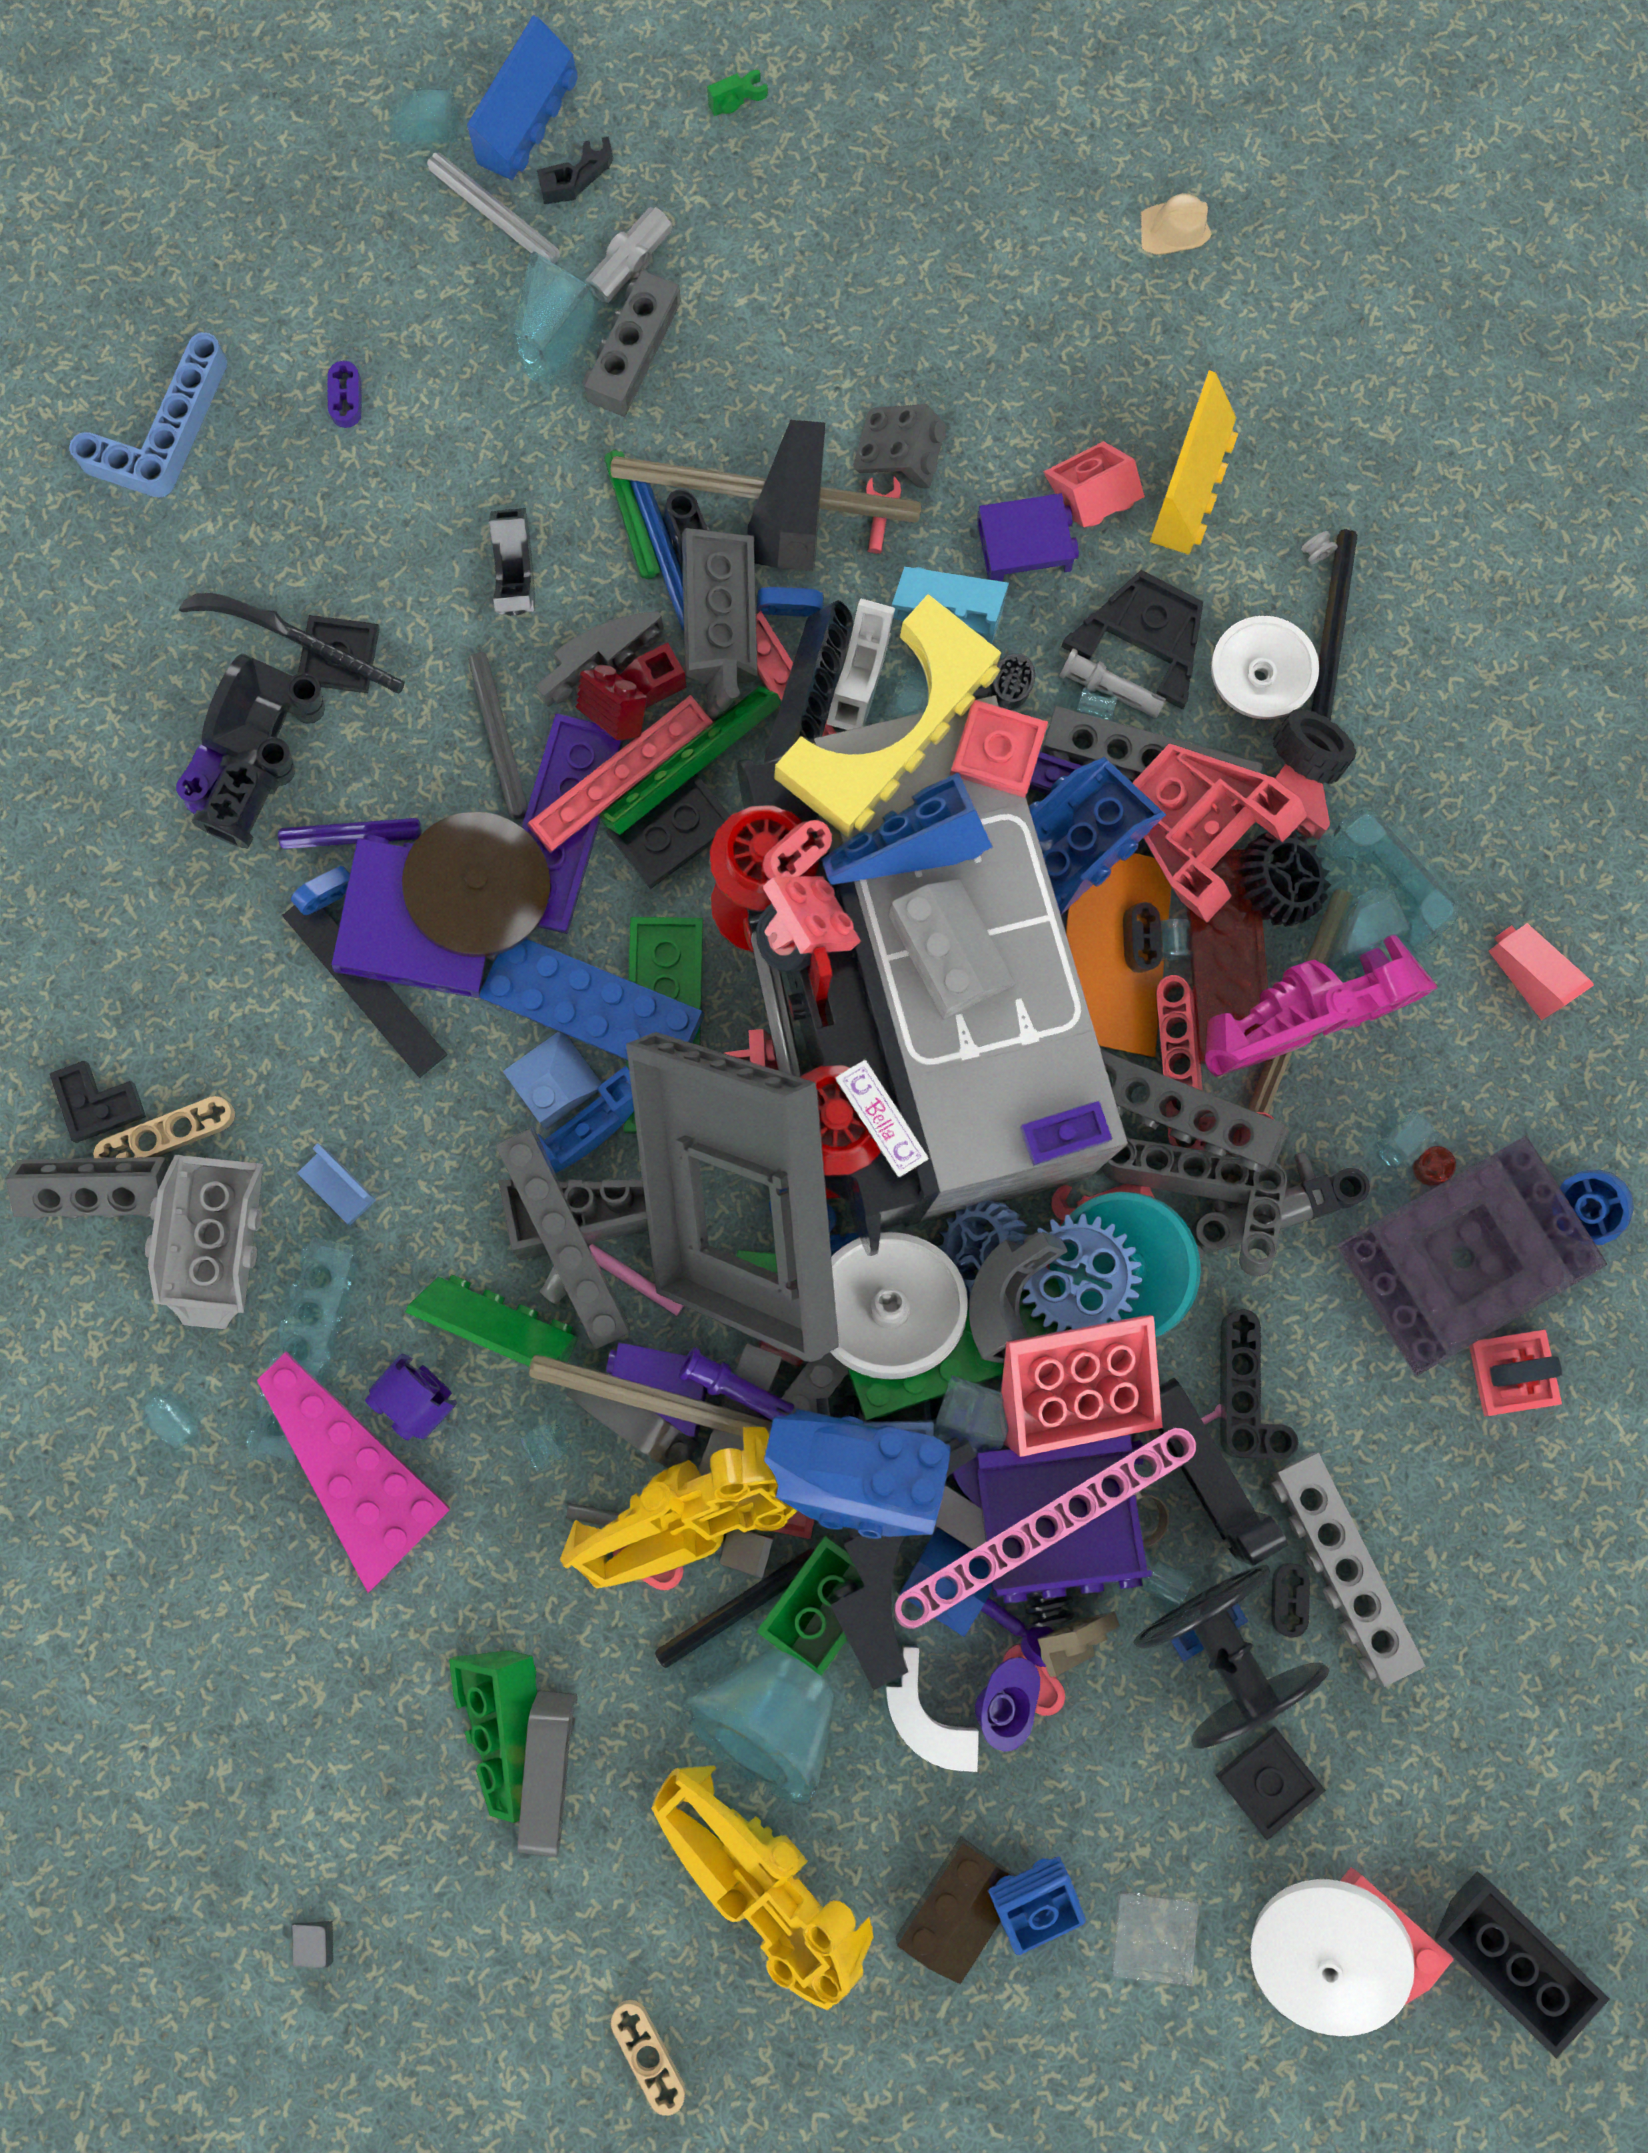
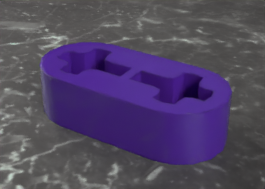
M344 360L334 363L329 368L327 375L328 412L333 422L342 428L356 425L361 419L362 414L361 377L356 366ZM343 373H348L350 376L346 381V389L342 388L339 381ZM347 399L350 410H347L346 416H341L339 411L343 408V400Z

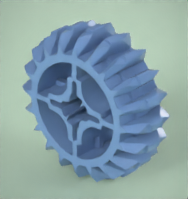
M983 1201L979 1202L978 1205L966 1206V1209L956 1210V1218L946 1219L949 1225L948 1231L940 1232L944 1237V1242L937 1247L958 1268L965 1283L968 1299H970L976 1278L973 1271L981 1268L989 1254L1004 1240L1023 1245V1241L1029 1237L1023 1234L1028 1225L1019 1220L1020 1214L1009 1209L1004 1203ZM991 1223L995 1230L992 1232L985 1231L984 1225Z

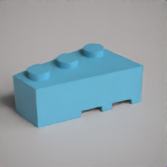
M904 567L892 602V607L895 608L893 618L904 621L925 596L929 594L992 644L1003 612L1009 583L930 571L920 567Z

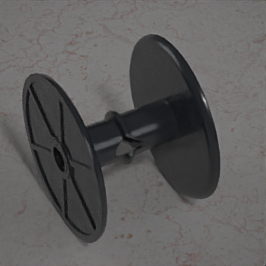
M1268 1565L1248 1569L1210 1587L1157 1619L1144 1629L1133 1642L1136 1647L1146 1649L1163 1644L1194 1630L1211 1660L1208 1668L1217 1670L1233 1697V1700L1215 1711L1196 1728L1191 1738L1194 1748L1200 1749L1218 1745L1262 1725L1310 1694L1329 1674L1330 1670L1325 1664L1315 1662L1292 1668L1267 1680L1250 1652L1253 1644L1243 1640L1227 1610L1253 1593L1268 1579L1270 1575Z

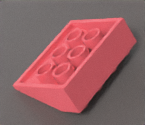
M1146 1315L1008 1341L1006 1344L999 1405L1003 1444L1021 1457L1163 1428L1154 1316Z

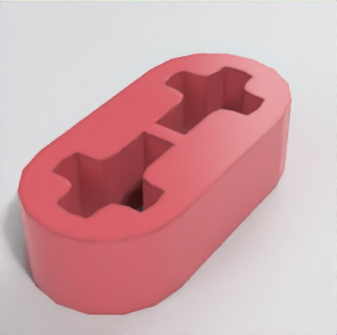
M818 820L807 821L797 825L765 855L763 867L769 879L772 877H800L830 848L832 835L828 826ZM806 831L808 833L814 831L817 833L818 836L814 840L817 846H809L804 849L800 847L809 838ZM793 854L795 857L786 865L789 872H779L777 869L780 865L778 857H788Z

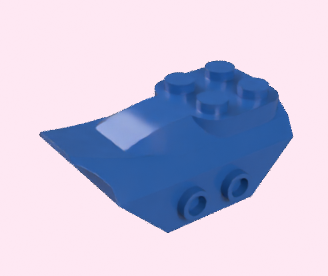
M1105 757L1075 769L1068 777L1066 775L1061 776L1052 785L1051 793L1042 802L1036 801L1029 806L1060 915L1092 885L1095 887L1101 885L1111 874L1110 868L1120 859L1125 861L1132 856L1139 846L1137 843L1166 816L1159 807Z
M796 1408L795 1413L774 1417L764 1462L770 1467L778 1483L776 1498L807 1517L818 1520L819 1524L826 1528L842 1529L844 1526L857 1529L860 1535L868 1538L933 1534L943 1497L950 1459V1445L943 1443L940 1439L893 1426L883 1425L878 1428L865 1425L862 1420L855 1417L846 1416L839 1419Z

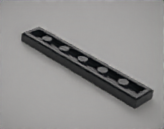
M294 905L282 915L419 1078L448 1055L385 981L334 972L332 960L339 926L323 908L312 914L303 915Z

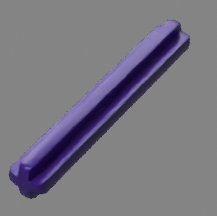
M417 818L288 827L278 830V842L281 848L292 849L357 844L358 838L367 840L368 836H378L388 841L418 839L421 835V823Z

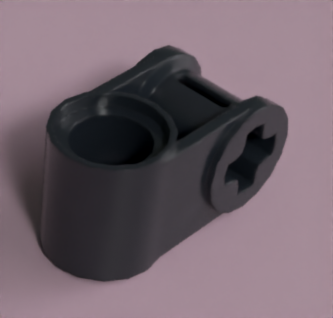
M680 489L670 493L666 501L663 521L678 563H682V533L686 528L710 530L705 524L697 499L691 492ZM673 509H682L687 514L679 515Z

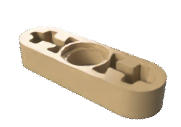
M634 2000L623 2001L616 2007L612 2015V2031L652 2109L664 2116L675 2114L683 2105L685 2085L644 2006ZM627 2011L630 2016L636 2013L639 2016L635 2026L640 2036L645 2031L650 2035L639 2039L633 2047H630L628 2043L633 2041L635 2037L629 2026L623 2028L620 2026L623 2019L622 2012ZM652 2046L658 2051L660 2061L656 2066L645 2068L640 2065L637 2053L642 2047ZM664 2068H667L669 2072L664 2073L662 2076L665 2086L668 2089L675 2087L677 2090L673 2098L674 2103L671 2104L666 2099L659 2101L657 2098L661 2092L657 2079L651 2084L647 2080L660 2074Z

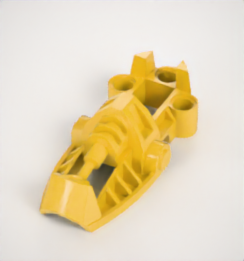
M743 1427L744 1450L727 1448L713 1453L710 1457L711 1473L701 1476L696 1465L687 1460L656 1474L642 1490L641 1495L635 1493L631 1496L630 1508L619 1514L617 1519L602 1529L587 1526L575 1520L560 1557L563 1566L568 1569L572 1565L598 1589L664 1573L707 1557L720 1548L724 1534L735 1529L745 1533L753 1529L774 1531L784 1527L788 1519L797 1510L776 1498L778 1483L772 1470L764 1462L770 1436L766 1427ZM627 1546L608 1561L606 1554Z
M715 1766L674 1769L659 1789L651 1809L672 1848L689 1874L722 1916L732 1922H740L746 1918L764 1939L760 1948L768 1957L766 1968L775 1983L783 1988H789L801 1998L825 2010H829L833 2005L838 2004L863 1976L862 1963L874 1938L870 1917L855 1929L856 1920L854 1914L844 1903L832 1900L823 1908L795 1875L808 1861L786 1835L773 1837L772 1829L769 1826L763 1828L761 1820L757 1816L748 1822L735 1809L728 1808L713 1796L714 1786L711 1774L716 1770ZM683 1801L690 1803L720 1840L691 1816L677 1808V1806Z

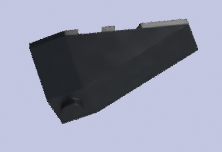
M790 419L748 524L747 535L754 536L755 564L781 569L814 570L826 422Z

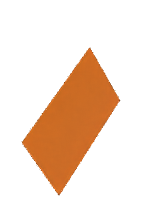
M1133 853L1127 860L1122 861L1120 859L1110 868L1111 874L1101 885L1097 887L1092 885L1068 908L1066 936L1098 1045L1155 1057L1159 1023L1156 993L1157 986L1163 979L1172 886L1156 858ZM1147 902L1154 905L1160 914L1162 959L1159 966L1155 969L1137 973L1132 971L1125 962L1123 917L1126 910L1131 906ZM1140 914L1137 915V921H1141L1143 925H1146L1147 920L1141 918ZM1142 950L1138 951L1139 957L1144 958L1145 961L1148 960V954H1144Z

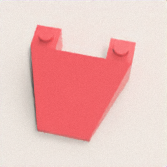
M1168 744L1133 782L1141 792L1166 814L1143 838L1180 901L1206 923L1231 898L1224 880L1211 871V869L1249 828L1257 822L1283 842L1307 817L1301 798L1275 778L1173 744Z

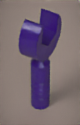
M988 1597L981 1611L1013 1635L1021 1636L1023 1638L1021 1650L1026 1659L1036 1666L1046 1667L1041 1657L1038 1639L1054 1630L1048 1626L1031 1627L1028 1630L1022 1621Z

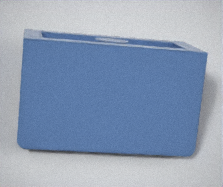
M317 1143L313 1147L317 1154L297 1174L348 1225H351L377 1199L325 1147Z

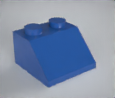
M937 1527L897 1591L898 1595L901 1596L905 1591L968 1554L972 1549ZM974 1558L970 1560L969 1571L973 1577L984 1579L989 1574V1566L985 1560ZM942 1578L937 1580L935 1591L940 1598L950 1600L956 1594V1587L951 1580ZM992 1583L934 1618L965 1637L985 1604L992 1589ZM907 1599L909 1602L923 1610L922 1605L919 1601L915 1599Z

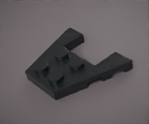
M1140 570L1115 592L1098 611L1093 612L1084 620L1080 627L1073 633L1068 634L1063 640L1061 647L1070 652L1074 648L1077 650L1078 655L1090 660L1105 632H1109L1170 663L1171 666L1158 687L1156 694L1165 697V701L1183 710L1189 696L1188 691L1204 601Z

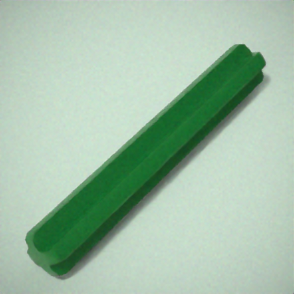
M612 450L610 453L605 454L604 460L641 578L653 579L660 574V569L630 481L611 476L610 469L613 457L625 456L622 451Z

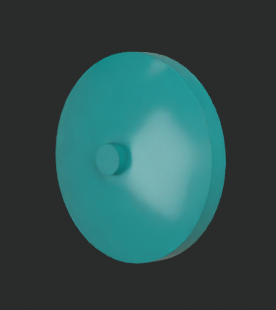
M1108 1193L1081 1204L1069 1215L1073 1224L1079 1223L1081 1214H1085L1087 1225H1092L1097 1217H1101L1100 1228L1103 1230L1114 1224L1115 1228L1112 1236L1116 1239L1126 1234L1127 1239L1122 1247L1124 1249L1135 1247L1136 1252L1128 1258L1129 1262H1141V1267L1132 1271V1275L1142 1278V1283L1130 1287V1289L1139 1294V1297L1135 1300L1126 1299V1302L1132 1308V1312L1129 1314L1119 1310L1118 1314L1121 1320L1152 1315L1154 1316L1155 1338L1169 1332L1190 1310L1200 1284V1256L1189 1227L1168 1205L1158 1199L1140 1193ZM1064 1243L1067 1252L1061 1255L1059 1259L1067 1262L1074 1260L1078 1255L1077 1248L1071 1243ZM1105 1255L1096 1257L1092 1262L1093 1268L1100 1274H1109L1114 1269L1113 1260ZM1050 1263V1270L1071 1275L1075 1285L1080 1286L1082 1280H1086L1103 1289H1112L1110 1283L1086 1277L1084 1268L1078 1267L1076 1272H1070L1056 1264ZM1057 1279L1061 1292L1064 1294L1066 1291L1065 1284ZM1094 1291L1085 1292L1080 1297L1081 1305L1087 1310L1094 1311L1102 1305L1100 1295Z

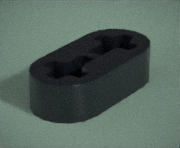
M1138 903L1128 908L1123 917L1124 957L1126 964L1132 971L1143 973L1155 969L1159 966L1162 959L1161 918L1159 911L1151 903ZM1140 914L1141 918H1145L1147 924L1143 925L1141 921H1137V915ZM1142 950L1144 954H1148V960L1145 961L1144 958L1139 957L1138 951Z
M1285 1563L1277 1567L1272 1578V1625L1283 1636L1290 1638L1299 1637L1304 1634L1309 1624L1310 1579L1307 1571L1300 1565ZM1293 1569L1294 1576L1300 1577L1301 1582L1300 1585H1294L1293 1598H1289L1288 1585L1282 1584L1281 1580L1282 1576H1288L1289 1570ZM1288 1602L1293 1603V1615L1300 1618L1299 1624H1293L1291 1631H1288L1287 1625L1281 1623L1280 1620L1281 1616L1288 1614Z

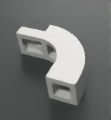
M860 599L847 656L835 689L827 725L845 730L864 727L884 663L891 634L890 629L895 611L894 607Z
M902 1645V1654L909 1672L899 1677L901 1678V1684H886L887 1704L897 1731L915 1753L930 1763L950 1770L977 1772L979 1731L976 1727L941 1724L932 1719L923 1710L918 1698L919 1647L918 1645Z

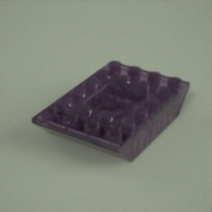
M1527 1135L1459 1172L1335 1245L1415 1377L1608 1265ZM1457 1248L1466 1249L1471 1256V1263L1466 1269L1459 1268L1453 1262L1452 1255Z

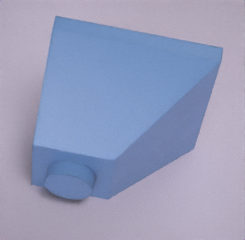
M557 1032L503 1070V1073L544 1129L550 1127L598 1092L597 1087L602 1084L568 1036Z

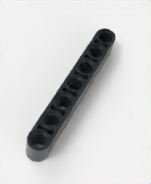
M839 600L808 616L766 750L764 763L780 760L801 736L806 740L822 737L854 623L850 610Z

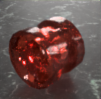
M1430 1147L1415 1157L1412 1165L1413 1174L1424 1185H1439L1450 1179L1455 1173V1157L1445 1147Z

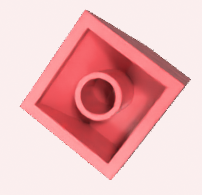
M1104 441L1043 471L1055 494L1062 493L1064 506H1070L1072 520L1082 527L1095 526L1101 523L1104 517L1116 511L1127 510L1133 506L1134 502L1145 497L1135 459Z

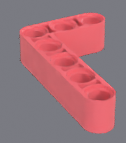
M1170 975L1160 981L1156 993L1163 1075L1203 1091L1194 992L1184 978ZM1175 987L1184 988V996L1181 1000L1175 1003L1167 1000V995L1171 989ZM1179 1022L1186 1023L1187 1032L1181 1038H1172L1170 1036V1030L1173 1025ZM1178 1059H1190V1068L1186 1073L1181 1075L1174 1073L1173 1066ZM1172 1100L1166 1105L1167 1117H1174L1180 1112L1176 1107L1177 1100ZM1256 1112L1258 1114L1273 1119V1117L1267 1113ZM1202 1116L1199 1121L1200 1131L1206 1132L1211 1130L1216 1122L1215 1116ZM1168 1128L1170 1144L1181 1147L1179 1140L1169 1135L1171 1129ZM1240 1128L1234 1133L1233 1142L1235 1146H1243L1250 1140L1251 1133L1249 1128ZM1196 1139L1192 1146L1185 1148L1205 1151L1206 1143Z

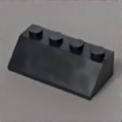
M1478 1871L1451 1899L1434 1939L1557 2059L1607 2004L1610 1998Z

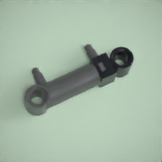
M1306 1153L1295 1154L1296 1168L1302 1183L1286 1189L1280 1230L1332 1214L1340 1210V1208H1350L1362 1202L1368 1196L1370 1190L1367 1176L1359 1169L1345 1168L1330 1178L1328 1174L1316 1178ZM1341 1180H1348L1354 1186L1353 1197H1347L1342 1194L1339 1186ZM1211 1198L1216 1212L1202 1216L1193 1224L1191 1229L1196 1244L1204 1252L1211 1253L1241 1243L1247 1204L1241 1203L1229 1207L1228 1201ZM1266 1215L1254 1216L1255 1220L1261 1224L1272 1222ZM1205 1224H1213L1218 1228L1220 1237L1217 1242H1211L1205 1238L1203 1234Z

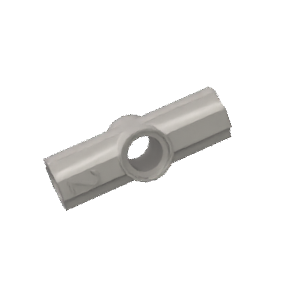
M649 207L627 233L620 232L612 239L607 248L606 257L585 280L586 287L595 297L602 302L609 303L631 277L638 278V272L643 267L645 269L648 267L652 253L673 230L672 223L668 220L665 213L657 207Z

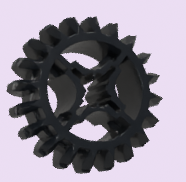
M1294 830L1281 842L1271 833L1265 832L1259 835L1257 839L1249 842L1248 846L1245 847L1246 851L1239 857L1242 864L1236 872L1243 878L1237 885L1244 887L1246 891L1242 899H1250L1252 902L1250 911L1259 910L1260 919H1270L1273 926L1283 924L1287 927L1298 923L1302 924L1323 909L1322 904L1329 898L1325 891H1327L1331 884L1324 877L1330 871L1322 867L1321 863L1325 857H1318L1316 855L1317 845H1307V836L1297 837ZM1272 854V855H1273V861L1270 862V863H1268V862H1269L1270 855ZM1296 894H1298V898L1296 902H1294V897Z

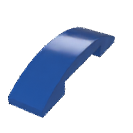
M624 1066L597 1087L602 1096L546 1139L539 1133L537 1134L555 1173L574 1164L596 1149L634 1112L630 1072L627 1066Z

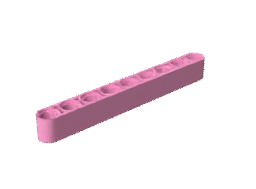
M1174 1428L1165 1432L905 1591L898 1597L894 1605L896 1621L905 1628L914 1629L920 1627L1177 1469L1193 1457L1196 1450L1194 1437L1182 1428ZM1168 1439H1176L1182 1443L1184 1447L1182 1457H1174L1168 1452ZM1143 1458L1151 1464L1152 1474L1150 1477H1141L1136 1473L1134 1469L1136 1459ZM1112 1478L1118 1483L1120 1487L1118 1497L1113 1498L1104 1494L1101 1488L1103 1479ZM1080 1498L1086 1503L1087 1514L1085 1517L1077 1518L1071 1514L1068 1508L1070 1499ZM1047 1518L1052 1521L1055 1527L1053 1537L1044 1538L1037 1533L1035 1528L1037 1519ZM1014 1538L1021 1543L1022 1554L1019 1558H1009L1004 1554L1002 1549L1004 1539ZM981 1558L988 1563L989 1574L986 1578L977 1579L970 1574L969 1563L971 1559ZM947 1578L955 1584L956 1594L954 1598L944 1600L936 1594L935 1584L937 1580ZM907 1599L919 1601L923 1608L921 1618L915 1621L906 1619L901 1611L903 1601Z

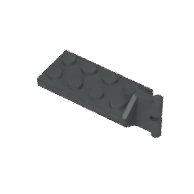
M686 528L682 533L685 675L706 685L707 710L705 713L712 721H716L739 696L740 691L737 684L753 682L758 677L754 536Z

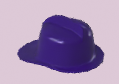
M1022 1657L1009 1658L999 1664L991 1674L987 1687L982 1689L976 1699L975 1716L981 1726L985 1740L994 1749L1004 1752L1015 1750L1023 1745L1031 1734L1041 1678L1037 1667L1028 1659Z

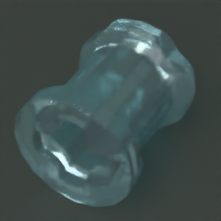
M1083 687L1076 711L1111 721L1118 697L1112 696L1109 699L1089 693V689Z
M1170 919L1161 921L1162 961H1180L1192 958V951L1188 949L1187 929L1190 927L1189 920Z

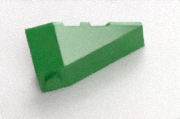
M508 1650L449 1658L452 1690L456 1707L459 1709L466 1706L472 1729L464 1732L468 1744L473 1743L482 1758V1762L477 1765L476 1772L489 1815L516 1823L520 1821L530 1711L537 1695L536 1668L533 1656Z

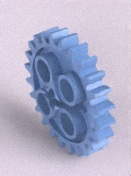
M1069 1214L1065 1215V1226L1062 1227L1054 1219L1050 1220L1052 1230L1050 1233L1039 1227L1037 1233L1044 1232L1059 1237L1063 1243H1071L1078 1250L1077 1257L1072 1261H1063L1058 1257L1051 1263L1070 1272H1076L1078 1267L1084 1268L1086 1277L1110 1283L1112 1289H1103L1086 1280H1082L1080 1286L1075 1285L1071 1275L1049 1270L1045 1266L1030 1277L1022 1290L1030 1292L1023 1299V1305L1034 1303L1036 1305L1031 1314L1032 1318L1043 1314L1046 1316L1043 1328L1047 1329L1054 1322L1058 1324L1057 1332L1065 1331L1066 1327L1072 1330L1104 1324L1108 1320L1113 1322L1120 1321L1119 1310L1129 1314L1132 1312V1308L1126 1302V1299L1135 1300L1139 1297V1294L1130 1289V1287L1142 1283V1278L1132 1275V1271L1141 1267V1262H1129L1128 1258L1136 1252L1135 1247L1126 1249L1122 1247L1127 1239L1126 1234L1115 1239L1112 1236L1115 1228L1114 1224L1103 1230L1100 1228L1101 1217H1097L1092 1225H1087L1085 1214H1081L1078 1224H1073ZM1101 1255L1110 1257L1114 1262L1113 1271L1109 1274L1096 1272L1092 1264L1096 1257ZM1056 1278L1065 1284L1066 1291L1062 1296L1053 1298L1044 1292V1284L1049 1279ZM1088 1291L1098 1293L1102 1299L1101 1307L1094 1311L1085 1309L1080 1302L1082 1294Z

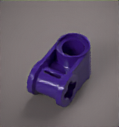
M202 744L196 749L191 762L176 784V791L179 797L193 814L197 810H203L207 802L205 798H209L221 773L218 766L224 756Z

